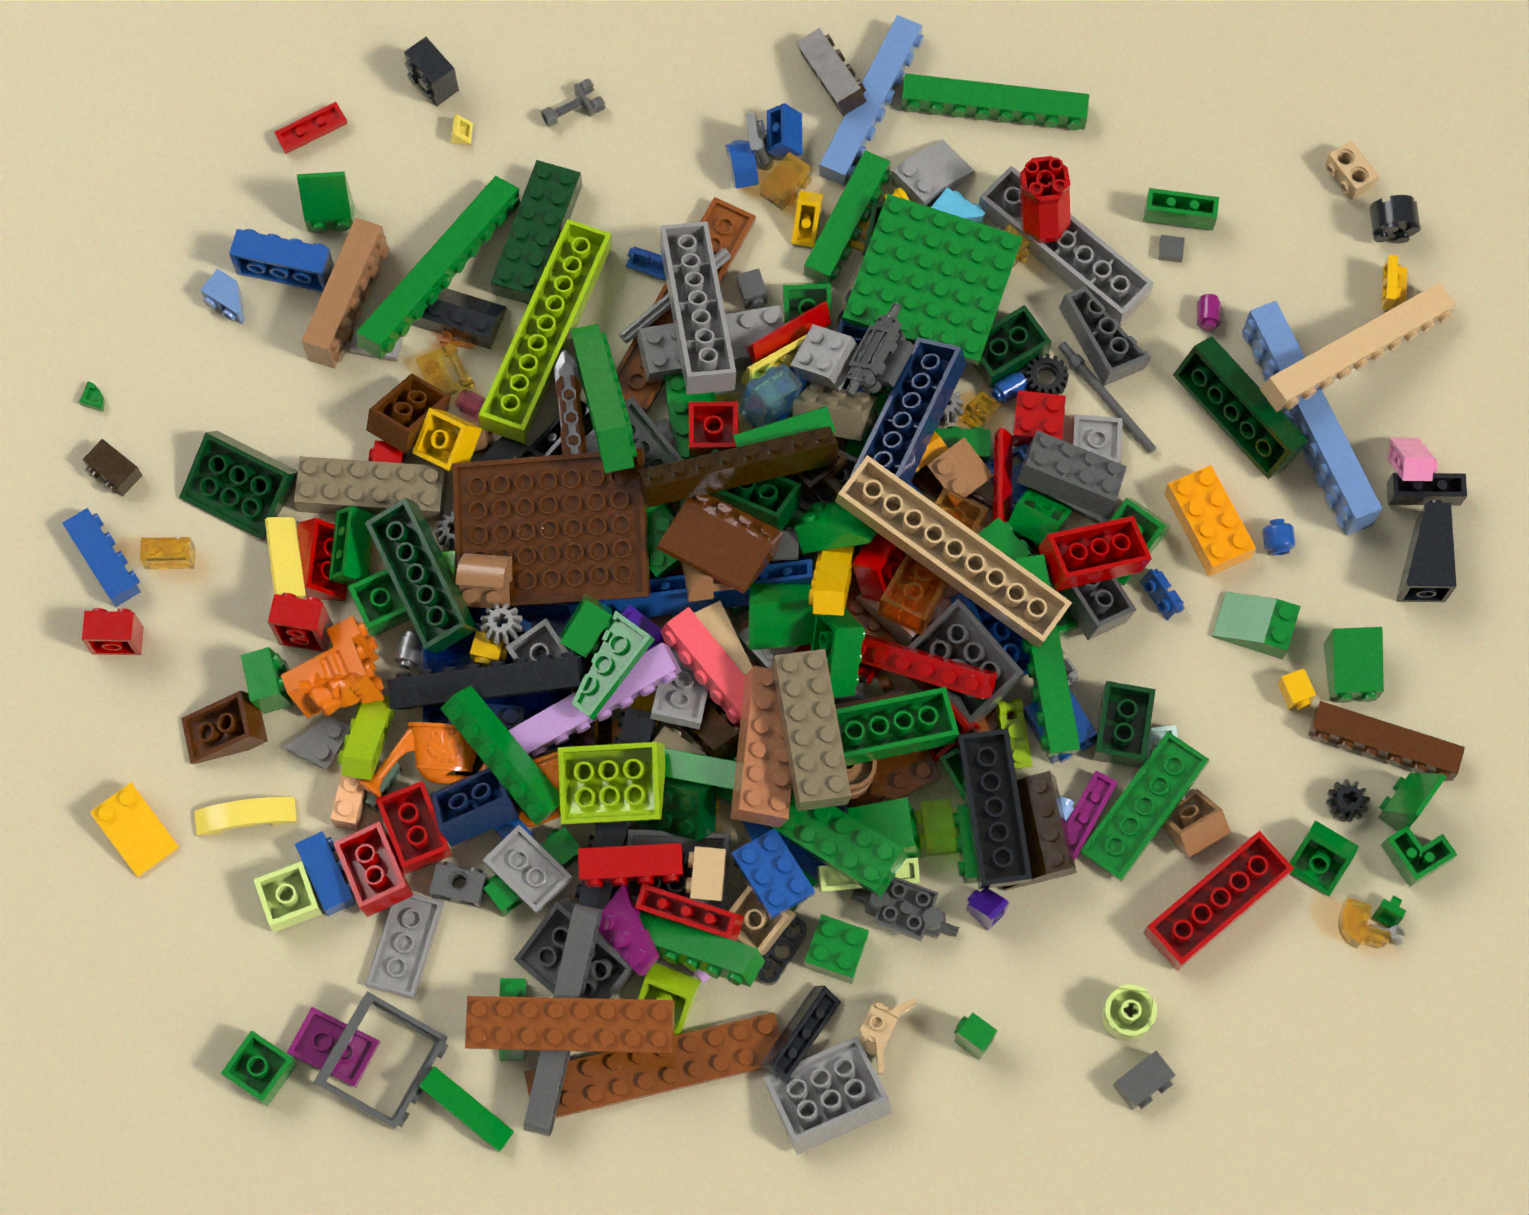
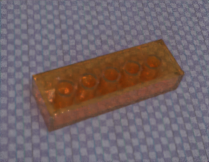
M943 488L935 504L978 534L985 523L988 508ZM906 554L880 599L877 614L923 635L950 585Z

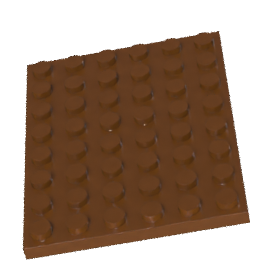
M636 449L637 457H633L634 467L609 473L604 471L600 452L452 463L456 573L460 558L465 553L512 557V581L509 583L510 607L581 602L585 593L598 601L650 598L647 507L640 491L639 470L645 469L644 449ZM468 607L469 610L487 609L479 607Z

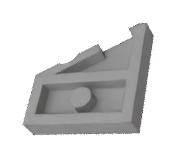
M329 716L287 744L285 748L300 758L329 771L344 746L346 734H350V725Z

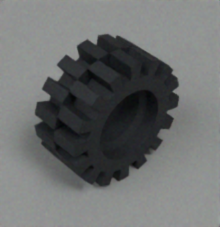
M1042 354L1038 355L1037 359L1033 358L1030 364L1028 363L1024 376L1028 383L1026 390L1057 395L1060 393L1062 395L1069 377L1067 365L1063 366L1064 361L1062 359L1057 361L1058 356L1055 355L1053 359L1050 358V354H1046L1045 358L1042 357ZM1042 370H1049L1055 375V381L1049 385L1039 382L1037 374Z

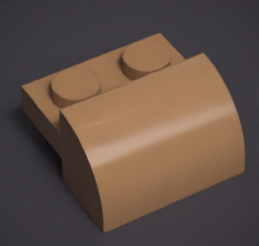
M463 554L457 567L456 585H459L460 593L467 607L495 609V603H498L500 608H503L505 603H508L510 607L509 583L512 581V557Z
M682 562L689 602L714 599V591L733 589Z

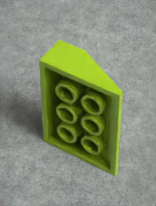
M645 742L558 747L561 824L661 819L665 780L664 743Z

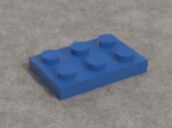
M775 828L731 852L732 859L770 919L815 895L814 888Z

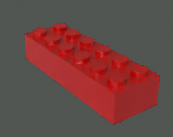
M1259 830L1151 922L1143 933L1178 971L1288 877L1294 868Z

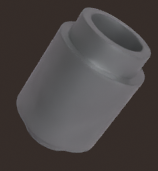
M404 631L402 636L399 637L394 661L398 663L400 668L411 670L419 665L423 645L417 633Z

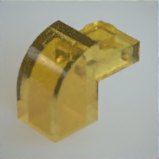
M1347 898L1342 904L1338 918V929L1344 941L1356 949L1362 943V940L1365 941L1367 946L1372 948L1385 947L1389 943L1391 932L1367 925L1372 905Z

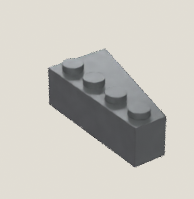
M1086 286L1064 295L1059 309L1103 386L1145 369L1151 356L1138 347L1137 341L1131 335L1128 336L1124 332L1117 319H1112L1105 311L1106 308Z

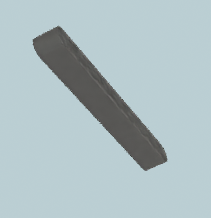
M575 904L553 998H583L601 922L602 909ZM540 1051L524 1120V1131L545 1136L551 1135L571 1051Z

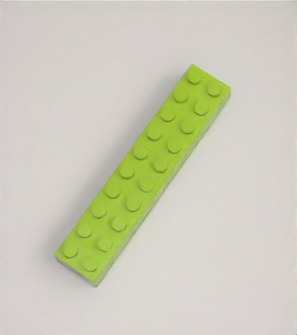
M567 219L480 410L479 427L483 430L525 444L555 377L554 364L561 352L567 350L572 338L570 329L577 327L612 248L611 233Z

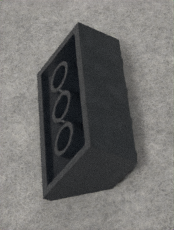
M447 288L438 294L435 303L429 305L424 310L421 319L415 321L412 326L491 350L507 307Z

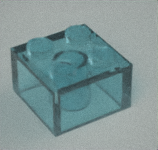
M785 363L777 368L773 366L765 372L764 376L759 379L753 378L746 384V390L741 398L742 402L739 411L753 428L767 425L793 409V402L799 395L802 383Z

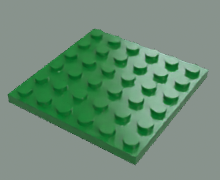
M887 194L843 313L842 321L868 329L870 324H875L879 316L888 314L892 303H897L902 309L896 319L902 324L900 329L904 333L906 341L915 344L919 337L962 347L967 362L979 365L1023 237Z

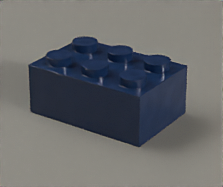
M489 768L431 794L438 828L451 847L520 816L517 802Z

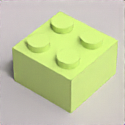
M302 861L253 879L267 921L273 932L322 915L312 883Z

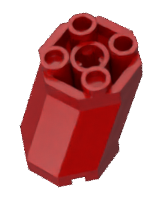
M1052 156L1032 158L1020 172V218L1022 230L1026 235L1030 234L1033 236L1034 240L1038 243L1058 241L1065 230L1067 231L1071 223L1070 177L1068 167L1059 158Z

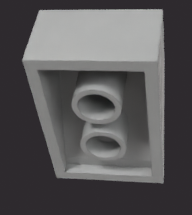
M941 140L911 155L892 171L891 183L896 188H902L910 201L932 207L947 187L954 190L970 177L974 170L944 140Z

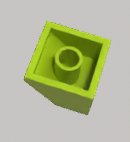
M655 962L644 979L638 999L674 1000V1035H680L695 1002L701 981Z

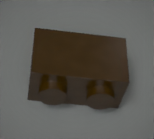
M103 439L82 459L87 467L85 471L94 479L98 477L104 481L103 485L113 494L117 491L120 495L124 496L143 476L134 463Z

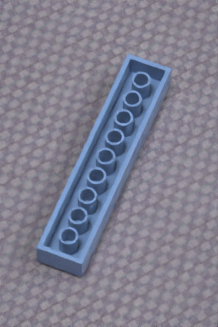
M1277 301L1250 310L1242 330V336L1245 342L1250 344L1255 362L1257 364L1260 363L1263 369V378L1266 382L1271 376L1304 359L1305 356ZM1319 388L1309 399H1299L1300 402L1293 408L1287 410L1285 407L1283 413L1309 440L1303 447L1305 461L1309 467L1312 466L1315 472L1316 483L1320 488H1323L1326 494V503L1329 508H1333L1339 528L1341 530L1344 529L1346 535H1350L1372 526L1380 514L1382 506L1322 389Z

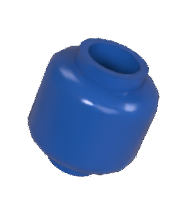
M1284 519L1270 520V525L1262 529L1264 549L1271 552V555L1289 554L1290 550L1295 547L1294 527L1292 524L1285 523Z

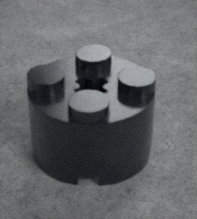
M1393 195L1390 196V201L1382 202V199H1379L1369 207L1375 242L1395 240L1399 244L1406 243L1410 240V236L1420 231L1417 201L1414 202V197Z

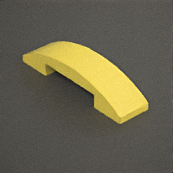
M295 797L246 799L217 804L194 811L197 836L222 833V830L269 823L274 826L297 822Z

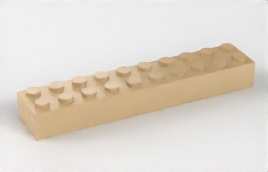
M868 455L837 495L835 501L837 504L1038 649L1072 603Z

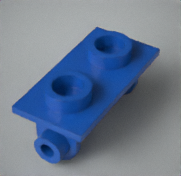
M635 246L629 249L627 268L666 280L662 255Z
M1150 569L1139 581L1167 621L1175 613L1178 614L1185 609L1183 606L1184 601L1181 600L1176 591H1167L1171 584L1162 571Z

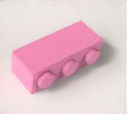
M1390 438L1388 461L1403 481H1432L1433 473L1437 472V459H1434L1426 445L1419 438Z

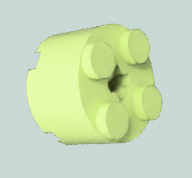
M1133 984L1123 985L1114 990L1107 998L1102 1009V1020L1106 1031L1123 1041H1133L1142 1038L1152 1027L1157 1016V1006L1154 999L1143 987ZM1127 1008L1131 1009L1133 1014L1131 1018L1127 1017V1013H1124Z

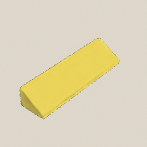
M806 335L747 367L741 378V383L752 389L790 368V364Z
M267 517L265 525L274 594L291 593L296 595L297 598L303 599L306 593L296 519L293 517Z

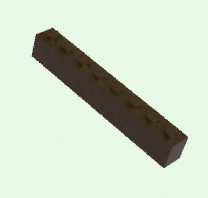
M827 426L639 470L640 491L648 508L838 463V443L831 427Z

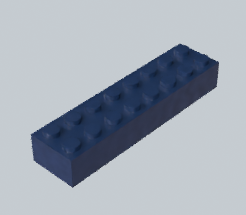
M917 338L914 344L915 348L897 379L850 477L868 455L908 485L910 484L967 365L962 347Z

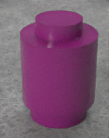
M1204 294L1200 296V300L1197 302V325L1205 331H1212L1221 324V302L1215 294Z

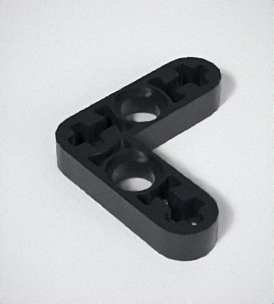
M797 916L793 918L789 925L792 927L800 925V932L802 934L792 936L791 929L786 927L764 957L765 962L758 973V979L764 985L771 986L779 981L806 937L807 926ZM784 945L789 948L790 953L786 958L776 956L775 949L778 946ZM771 957L776 963L783 966L780 968L776 965L773 970V974L776 976L774 978L770 976L768 979H765V973L762 970L770 969L773 961H769Z

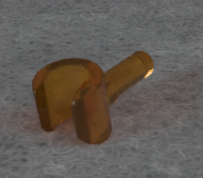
M444 331L441 333L444 339H449L446 342L439 341L446 350H450L454 346L474 348V343L454 339L450 332Z

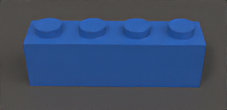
M86 508L62 522L115 608L141 592L137 587L140 580L133 570L128 572L124 565L128 564L126 558L121 551L116 553L112 546L116 543L109 532L104 534L100 527L104 524L97 513L92 515L89 509Z

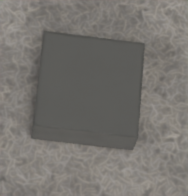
M1161 235L1158 260L1182 262L1185 238Z

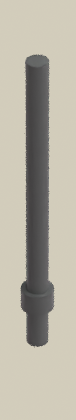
M1066 342L1061 343L1058 348L1069 360L1068 364L1073 370H1077L1118 418H1123L1122 423L1149 454L1154 452L1157 447L1084 364L1085 360L1080 354L1076 355Z

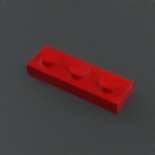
M334 102L275 131L274 134L284 153L288 154L348 123L337 102Z

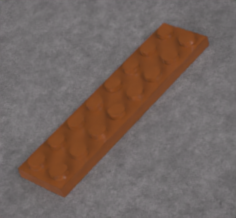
M467 996L465 1049L673 1053L675 1001Z

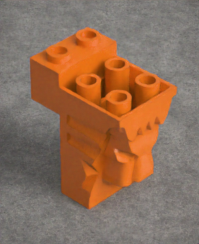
M353 615L326 629L333 648L280 675L287 694L307 718L320 712L325 716H330L340 707L352 706L360 701L364 704L385 700L382 689L385 688L380 677L378 675L375 676L374 673L377 671L374 661L379 659L375 650L379 648L372 635L368 636L369 632L364 623H358Z

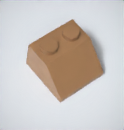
M965 437L926 466L954 505L994 476Z
M1198 789L1186 795L1185 800L1180 801L1163 825L1176 847L1187 857L1198 854L1204 848L1231 833L1223 810Z

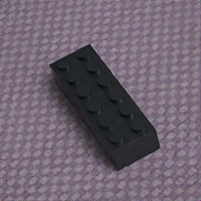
M1009 729L958 735L956 748L978 890L1029 883L1032 880Z

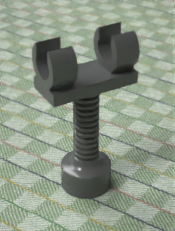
M585 79L579 84L574 85V92L578 97L574 101L572 100V102L570 101V103L568 102V104L566 103L556 109L547 107L541 110V115L546 125L551 127L557 124L559 117L581 106L585 108L589 116L604 110L605 102L602 97H596L590 102L586 95L594 91L592 81Z

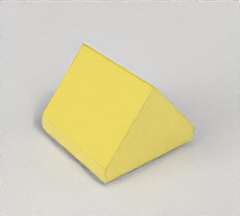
M455 114L450 144H471L473 123Z

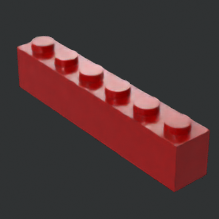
M865 634V639L862 641L861 663L946 687L947 689L977 698L992 697L998 674L996 672Z

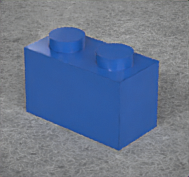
M785 103L767 110V152L784 162L803 155L802 113Z

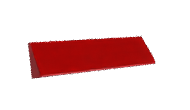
M827 302L815 305L745 346L752 362L756 363L805 336L813 324L823 328L831 325Z
M999 428L994 435L993 521L999 517L1003 522H1008L1012 513L1013 436L1004 428Z

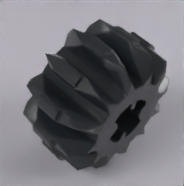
M1345 779L1343 784L1336 782L1333 785L1334 789L1328 791L1327 794L1330 798L1327 799L1326 805L1334 806L1329 812L1330 814L1337 812L1339 814L1337 817L1338 821H1341L1345 816L1347 822L1350 823L1353 821V817L1359 820L1362 818V813L1368 811L1369 808L1366 803L1370 801V797L1363 796L1367 790L1366 788L1359 790L1357 788L1359 785L1358 781H1355L1351 786L1349 780ZM1346 797L1351 799L1350 805L1345 803Z

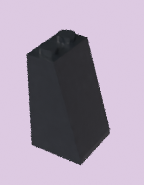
M1442 500L1429 501L1418 515L1396 597L1397 602H1446L1457 587L1451 503H1443Z

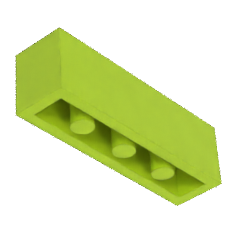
M384 696L385 700L381 702L374 701L357 704L356 719L352 718L350 734L345 736L344 750H340L338 755V765H341V776L372 780L394 719V709H390L389 697Z

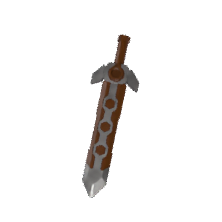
M563 350L554 364L556 395L558 397L562 454L587 453L580 400L578 363L566 350Z

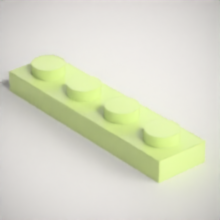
M906 858L895 877L911 883H920L918 858ZM828 865L817 867L819 892L863 888Z

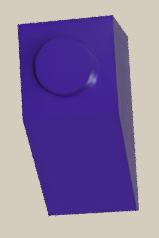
M989 888L983 889L981 892L977 889L968 897L967 901L969 903L966 910L988 931L1006 914L1009 902Z

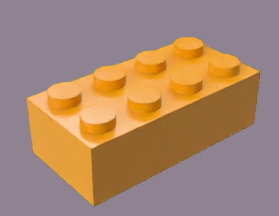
M1212 465L1168 483L1164 494L1208 577L1252 558L1256 547Z

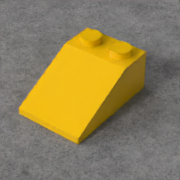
M132 782L90 811V814L137 877L180 848Z

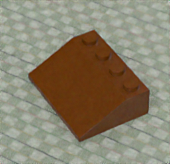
M709 494L688 498L659 542L657 549L744 594L776 556L783 532Z

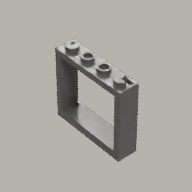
M367 991L312 1084L394 1130L397 1126L402 1127L409 1116V1113L406 1112L410 1103L416 1104L422 1093L418 1085L433 1068L432 1065L435 1059L443 1057L449 1046L445 1044L448 1037ZM370 1006L377 1008L435 1042L392 1118L327 1082Z

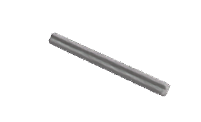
M722 248L714 255L716 268H720L731 258V254L727 249ZM666 294L620 332L619 336L623 342L629 343L638 335L640 328L648 327L671 308L669 294Z

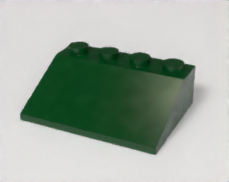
M219 431L205 432L179 498L263 540L267 535L265 519L267 517H278L293 491L298 471Z

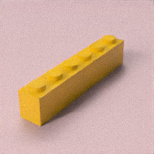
M855 546L818 551V560H816V568L811 582V589L809 590V605H813V614L844 616L853 571L852 563L855 558Z

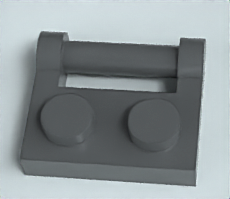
M755 112L746 114L750 148L757 154L760 167L763 170H769L773 167L774 162L767 152V130L764 128L763 121L758 120Z

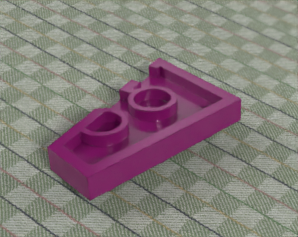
M622 885L603 909L598 931L638 975L645 976L660 956L648 930L643 927L639 918L640 912L635 908L629 896L631 892L628 886Z

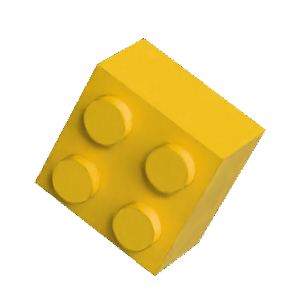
M429 408L412 453L453 472L452 463L470 462L482 428L447 411Z

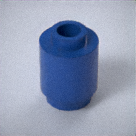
M1020 371L1011 372L993 383L991 394L997 402L1006 404L1017 397L1018 390L1025 391L1028 387L1027 380Z

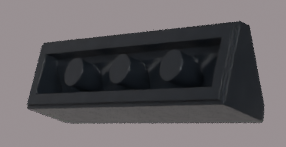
M825 985L815 986L760 1065L782 1081L787 1082L841 1001Z

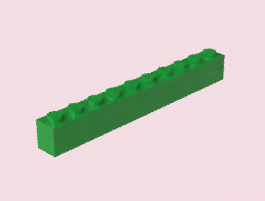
M495 175L357 330V346L379 359L392 352L396 342L401 337L406 336L410 326L415 321L421 319L424 310L429 305L435 303L438 294L443 289L449 287L452 278L457 273L463 271L467 261L477 255L481 245L484 242H488L496 228L504 224L510 212H514L520 204L519 188Z

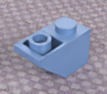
M217 268L200 289L204 298L203 301L210 308H218L223 311L222 314L230 321L236 320L242 324L245 318L238 283L235 279Z

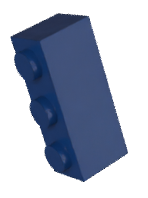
M322 831L296 843L295 846L327 916H330L356 903L350 883H346L343 876L345 871L340 859L336 860L333 854L336 851L331 836L326 838Z

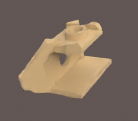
M915 998L895 1008L875 1001L863 1022L858 1038L865 1052L876 1057L878 1075L884 1074L883 1052L900 1016L917 1004Z

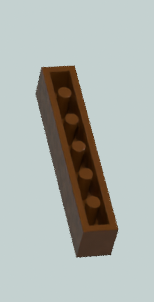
M1320 701L1315 709L1308 733L1318 742L1328 743L1329 741L1338 744V747L1343 750L1351 751L1354 749L1362 752V755L1369 758L1379 757L1394 766L1404 765L1410 767V770L1415 773L1444 774L1447 776L1444 781H1453L1458 775L1465 750L1464 746Z

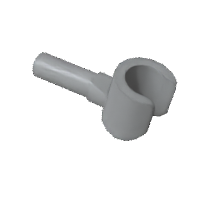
M1369 924L1368 930L1389 936L1394 945L1403 944L1402 939L1395 936H1405L1401 926L1395 925L1389 929Z

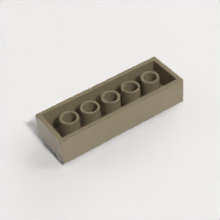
M300 456L294 503L298 512L337 514V510L354 506L376 516L402 499L408 498L418 503L426 521H443L442 515L444 513L448 475L446 469L435 465Z
M825 649L775 655L772 662V671L797 811L847 805L851 798V791Z

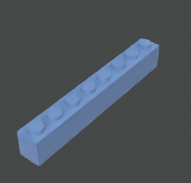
M899 15L896 16L862 82L866 89V92L863 94L867 102L844 116L819 164L820 176L845 186L848 178H851L856 168L857 160L861 159L866 150L865 145L867 141L871 142L875 135V125L877 122L881 123L884 118L886 104H891L893 101L896 85L900 86L904 79L905 72L903 71L905 67H910L912 64L915 48H920L923 42L924 35H921V24Z

